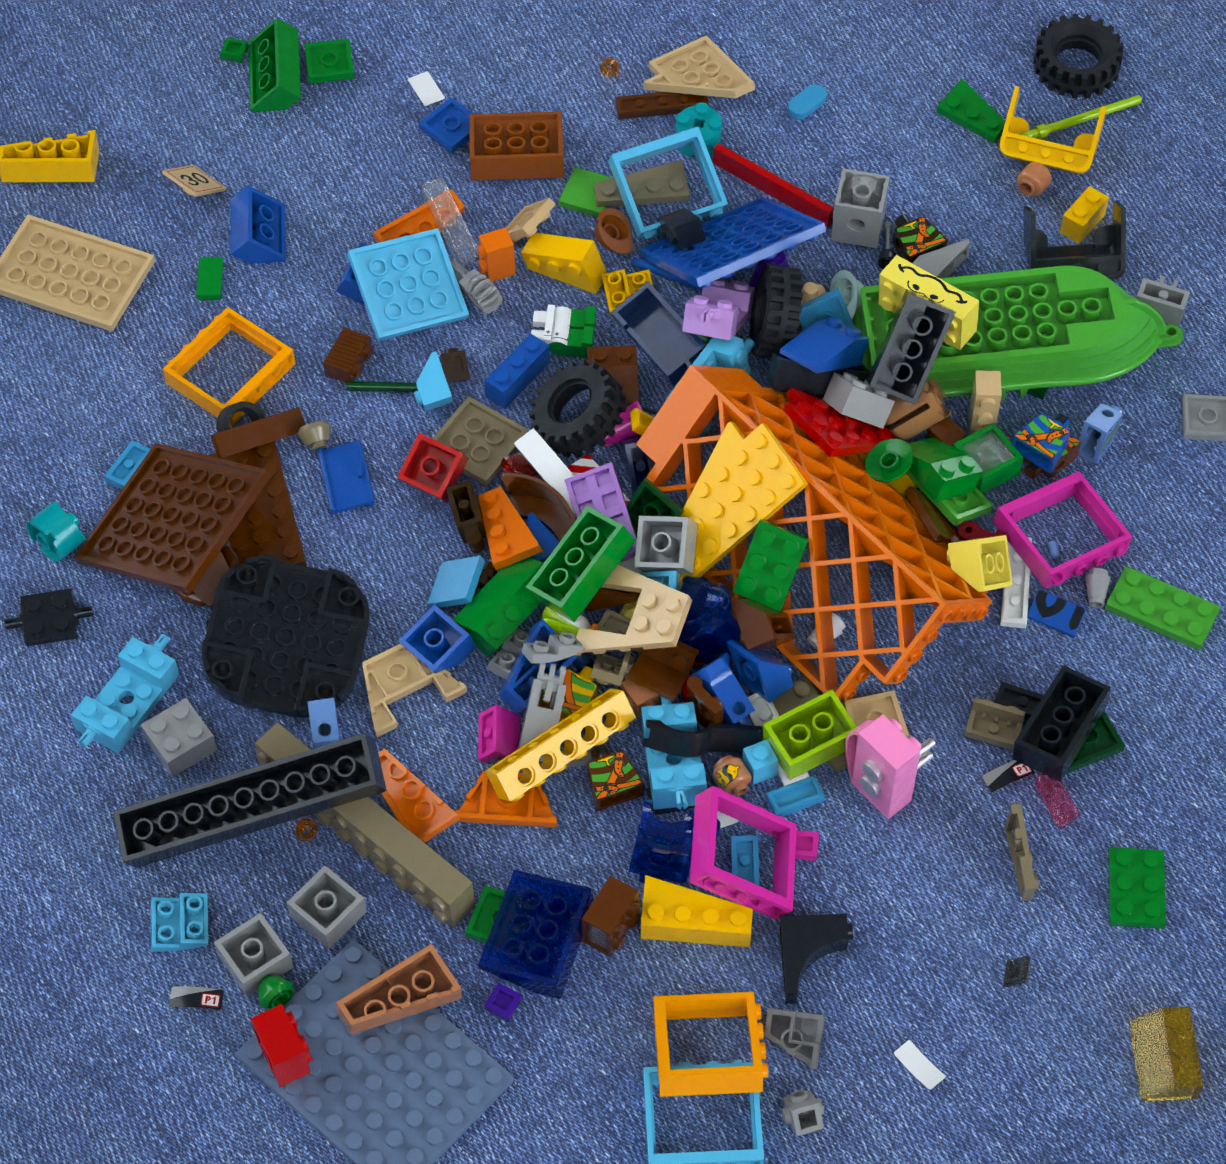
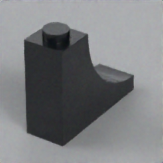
M846 914L780 916L779 931L785 1004L797 1003L800 980L815 961L830 953L847 950L848 941L853 940L852 923L847 924Z

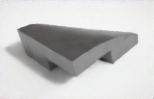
M767 1008L764 1036L807 1064L811 1069H817L825 1015Z

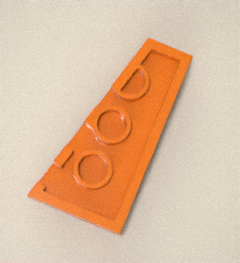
M501 486L478 495L492 564L496 571L543 552Z

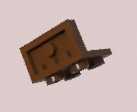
M679 640L676 647L643 649L628 673L627 679L638 686L645 687L659 694L661 697L674 701L690 675L700 650Z

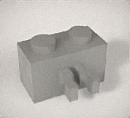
M1162 275L1159 282L1143 278L1136 299L1154 308L1162 316L1166 324H1173L1179 327L1190 292L1177 288L1179 281L1175 279L1172 285H1166L1164 283L1166 277Z

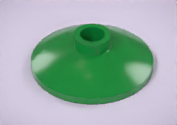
M901 439L882 441L868 453L865 469L875 481L891 482L897 480L910 469L914 459L913 450L907 442Z

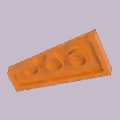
M451 189L374 231L373 237L377 243L437 228L441 233L465 211V205Z
M385 748L378 753L387 791L382 792V795L398 821L420 840L426 843L461 819L453 809Z

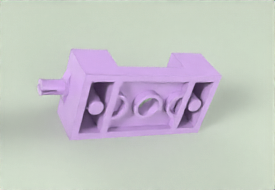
M719 278L713 281L712 285L703 288L702 295L691 297L686 302L682 332L731 340L752 315L755 287H750L748 283L738 280H732L729 283L725 282V279Z

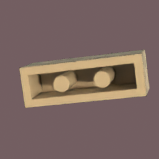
M975 370L968 410L969 435L993 423H997L1002 397L1001 371Z

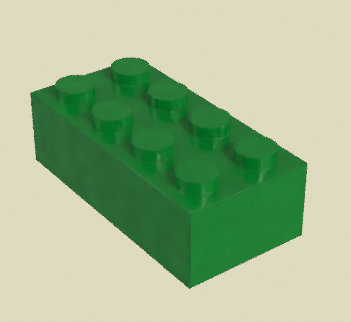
M587 506L526 588L540 603L575 623L636 540L624 525Z

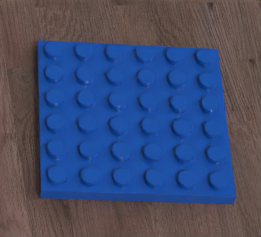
M762 196L702 222L706 238L702 242L679 250L663 239L639 249L642 259L699 288H705L712 285L713 281L719 278L733 276L737 270L749 269L760 260L772 259L783 250H792L797 248L801 242L813 241L819 238L820 234L826 232L824 222Z

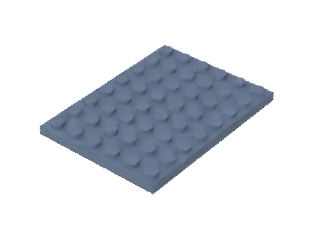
M353 938L283 1006L286 1013L292 1012L298 1025L299 1034L303 1035L307 1042L312 1059L308 1063L311 1073L279 1088L255 1034L235 1053V1056L353 1164H434L514 1082V1076L435 1008L351 1035L336 1012V1002L389 970Z

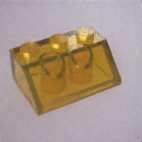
M1190 1006L1160 1008L1130 1020L1129 1026L1141 1102L1198 1099L1203 1089V1080Z

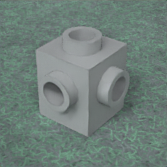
M796 1090L789 1096L783 1097L785 1108L781 1109V1115L786 1126L790 1125L796 1136L824 1129L821 1116L824 1115L820 1098L816 1099L810 1090Z

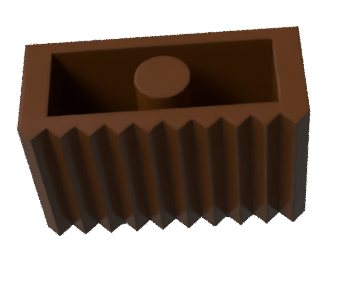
M343 327L332 349H330V353L326 356V360H324L325 375L344 383L353 381L355 377L359 378L363 371L365 359H370L374 351L371 336Z

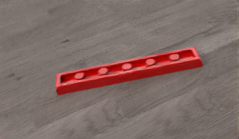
M718 143L714 147L713 164L791 208L824 222L825 227L828 228L832 224L834 210L832 206Z

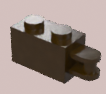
M471 481L447 487L455 523L463 543H468L473 553L482 552L485 547L483 538L487 536L477 495Z

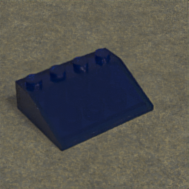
M514 870L478 963V968L533 993L561 1000L582 941V918L594 901L592 889Z

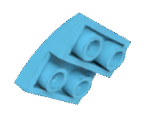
M180 893L179 898L151 897V952L180 951L208 946L207 893Z

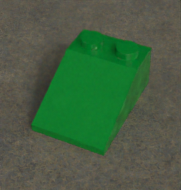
M936 438L909 443L914 454L913 463L909 471L934 502L974 492L983 470L969 453Z

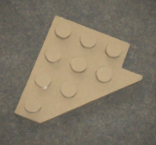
M707 35L649 61V69L656 76L644 81V88L651 91L735 99L755 90L754 81Z

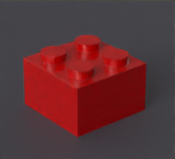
M419 433L397 478L447 503L449 497L446 488L457 484L469 458L463 453Z
M280 1004L250 1018L257 1042L279 1088L311 1073L308 1065L312 1061L309 1047L304 1036L299 1034L297 1022L291 1011L286 1013L283 1005Z

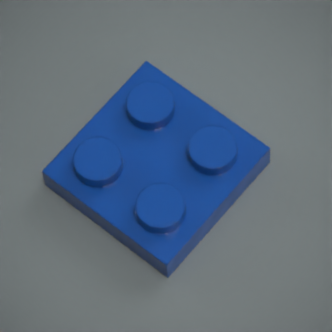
M451 97L419 123V129L453 153L470 139L469 114L473 113Z

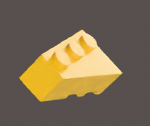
M535 233L529 238L521 251L529 270L594 294L597 293L603 283L602 274L607 273L594 240Z

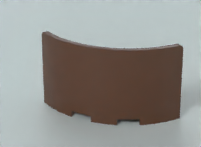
M502 473L501 478L512 496V504L521 518L528 519V515L533 513L561 541L577 520L564 497L551 485L538 478L520 473Z

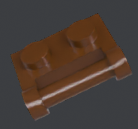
M698 676L690 677L687 680L688 702H694L696 720L704 728H707L710 723L723 724L724 707L722 702L716 696H711L703 688L701 678Z

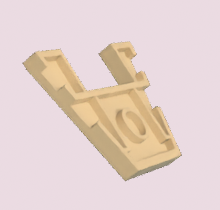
M401 644L362 662L374 731L377 738L398 727L397 721L387 705L431 683L436 685L446 703L467 693L465 684L455 680L450 672L443 670L433 673Z

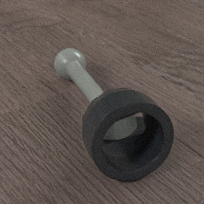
M886 221L883 224L886 230L885 250L881 251L878 256V265L882 269L896 256V253L890 249V230L893 227L891 221Z

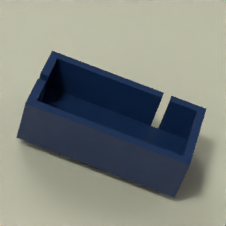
M649 282L611 312L618 325L632 338L634 343L673 387L677 385L690 365L693 364L706 347L696 334L682 332L684 320Z

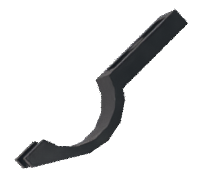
M646 720L645 725L646 728L650 729L649 738H643L642 744L645 747L679 757H698L706 754L708 751L743 753V748L763 740V727L710 723L704 730L690 732L673 729L660 720Z

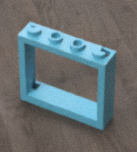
M699 127L610 156L608 163L637 239L645 237L648 240L658 236V226L661 224L658 222L646 227L643 226L621 167L691 144L714 203L691 212L702 221L701 218L707 216L714 218L723 214L728 202Z
M742 1060L724 1064L720 1061H709L702 1065L682 1062L677 1064V1066H670V1070L753 1066L752 1062L742 1063ZM658 1065L657 1067H643L648 1164H764L759 1092L749 1093L753 1149L656 1154L652 1085H659Z

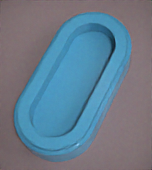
M817 84L806 87L789 101L788 114L795 119L808 117L826 102V89Z

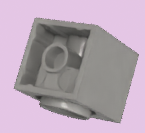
M843 168L834 204L831 241L878 249L886 213L890 176Z

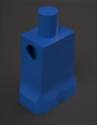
M727 652L688 676L689 678L692 676L701 678L703 688L711 696H716L722 702L724 707L723 724L753 725L747 715L755 711L729 667L730 656Z

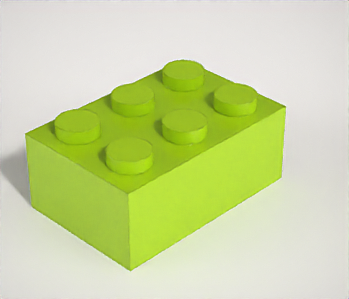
M832 689L763 724V739L768 740L778 759V763L789 780L844 753L846 737L857 726Z

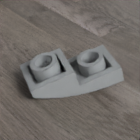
M516 628L503 642L502 649L489 662L487 670L506 680L529 633Z
M562 632L560 635L550 634L548 643L544 641L524 643L522 653L531 663L559 661L583 651V645L575 638V635L568 632Z

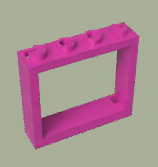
M1080 471L998 507L993 521L999 530L1007 533V541L1045 589L1053 585H1061L1068 578L1074 575L1080 576L1087 569L1094 566L1099 567L1115 556H1123L1128 551V546L1133 537ZM1074 496L1110 542L1055 568H1051L1016 522Z
M712 786L695 796L690 883L735 903L752 908L754 911L776 920L780 916L786 915L793 911L797 824L786 820L782 816L768 812L762 807L744 801L741 797L733 796L721 788ZM718 811L775 837L772 891L714 866Z

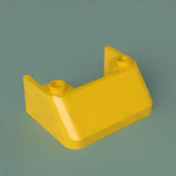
M1015 86L1000 140L1001 153L1005 157L1020 161L1038 162L1046 167L1076 174L1086 173L1092 165L1106 116V107H1101L1094 135L1088 133L1081 134L1075 139L1073 147L1019 135L1030 129L1025 119L1015 117L1020 97V87Z

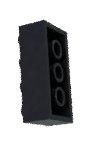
M1063 665L1015 740L1012 759L1061 782L1106 709L1111 687Z

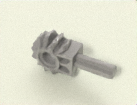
M450 260L456 279L459 281L458 283L465 296L485 314H490L498 309L499 305L503 303V299L499 290L490 279L479 273L475 268L469 272L456 260Z

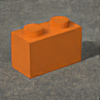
M506 227L479 235V246H476L480 258V261H478L480 273L485 274L491 282L515 275L514 244Z

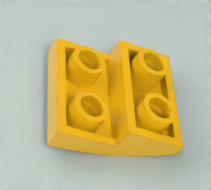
M625 269L602 274L610 315H612L611 312L647 282L653 286L649 269L627 275Z

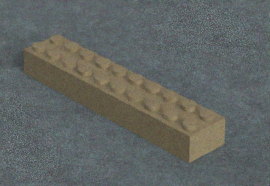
M278 722L255 742L256 758L260 765L311 750ZM369 797L315 813L316 818L322 825L326 827L328 825L331 826L340 840L345 843L349 841L355 846V851L362 858L366 859L368 857L374 862L375 868L381 874L385 875L387 873L393 878V882L399 889L409 891L418 905L423 908L427 906L433 911L434 917L440 923H447L454 928L475 907L473 882Z

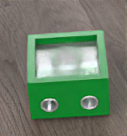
M995 423L953 443V447L969 453L982 468L983 473L976 486L982 494L1020 475L1023 456Z

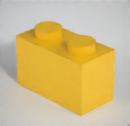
M1089 186L1064 213L1060 233L1080 244L1105 216L1109 197Z

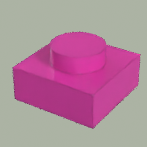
M796 830L795 859L816 861L819 832Z

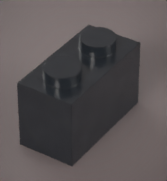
M686 208L659 217L661 225L658 226L662 239L667 240L670 245H674L679 250L706 240L700 218Z

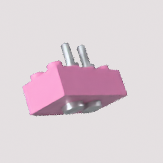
M882 714L876 720L863 722L847 735L845 756L852 785L887 819H890L911 802L917 770L933 758V754L929 750L935 746V741L932 738H928L920 745L914 737L908 739L902 733V726L896 719L892 718L889 721Z

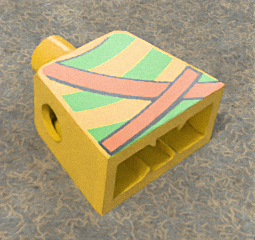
M584 666L579 675L566 669L563 685H567L560 721L598 697L597 685L593 683L595 678L590 677L592 668ZM543 690L540 695L539 707L550 709L553 691L549 702L543 700L545 690Z

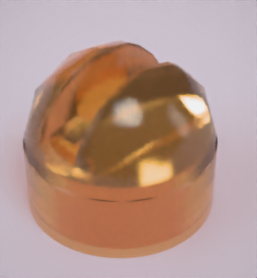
M613 57L604 59L600 66L601 73L606 77L616 76L620 66L618 60Z
M307 818L300 820L295 829L296 836L303 842L313 840L317 834V824ZM308 826L312 828L306 836L302 835Z

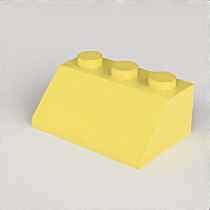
M1006 535L948 543L947 559L951 564V569L978 592L1013 586Z

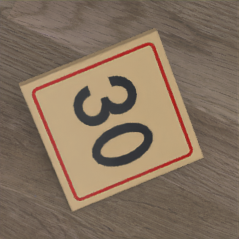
M195 165L162 171L163 175L182 187L183 191L188 195L192 194L197 197L226 191L225 186Z

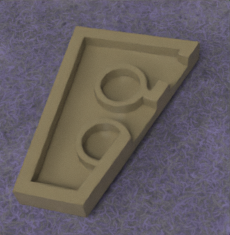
M1021 803L1011 804L1005 825V833L1022 901L1033 900L1035 890L1039 889L1037 874L1033 873V858L1028 845Z

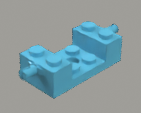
M735 336L731 340L713 337L692 365L743 369L750 375L751 369L747 356L755 346L754 341L747 338L743 343V339ZM712 419L698 438L703 437L710 430L713 423Z
M161 634L154 645L146 644L132 637L118 655L121 667L95 699L86 695L73 711L71 718L75 729L83 734L77 741L81 746L87 748L93 739L119 754L179 676L176 661L162 652L170 642L166 635ZM125 696L134 697V700L129 704H122L120 702Z
M660 696L661 705L641 707L643 738H649L650 729L646 728L645 725L646 720H660L665 725L681 731H697L694 702L672 704L670 699ZM645 747L653 809L677 807L682 810V807L686 809L688 806H694L695 796L707 789L704 763H701L700 756L679 757ZM676 758L679 759L681 762L676 765H671L667 761L669 759Z

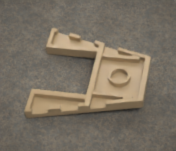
M617 565L602 585V588L641 593L626 635L579 628L576 639L583 645V651L575 656H581V653L586 652L603 654L607 650L618 649L620 652L630 651L631 648L643 647L644 650L676 647L692 599L685 593Z

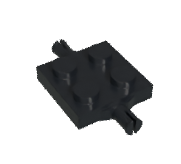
M64 589L20 596V617L4 619L6 630L22 628L26 646L78 639V619L94 617L92 606L77 608L74 604L72 589Z

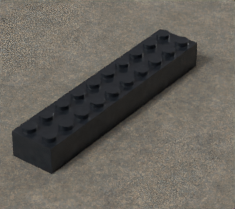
M363 733L113 811L123 863L138 868L387 791L376 741L368 734Z

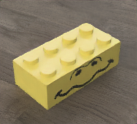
M898 255L879 274V305L885 310L896 314L905 290L908 289L956 312L943 340L945 344L961 350L977 331L979 300Z

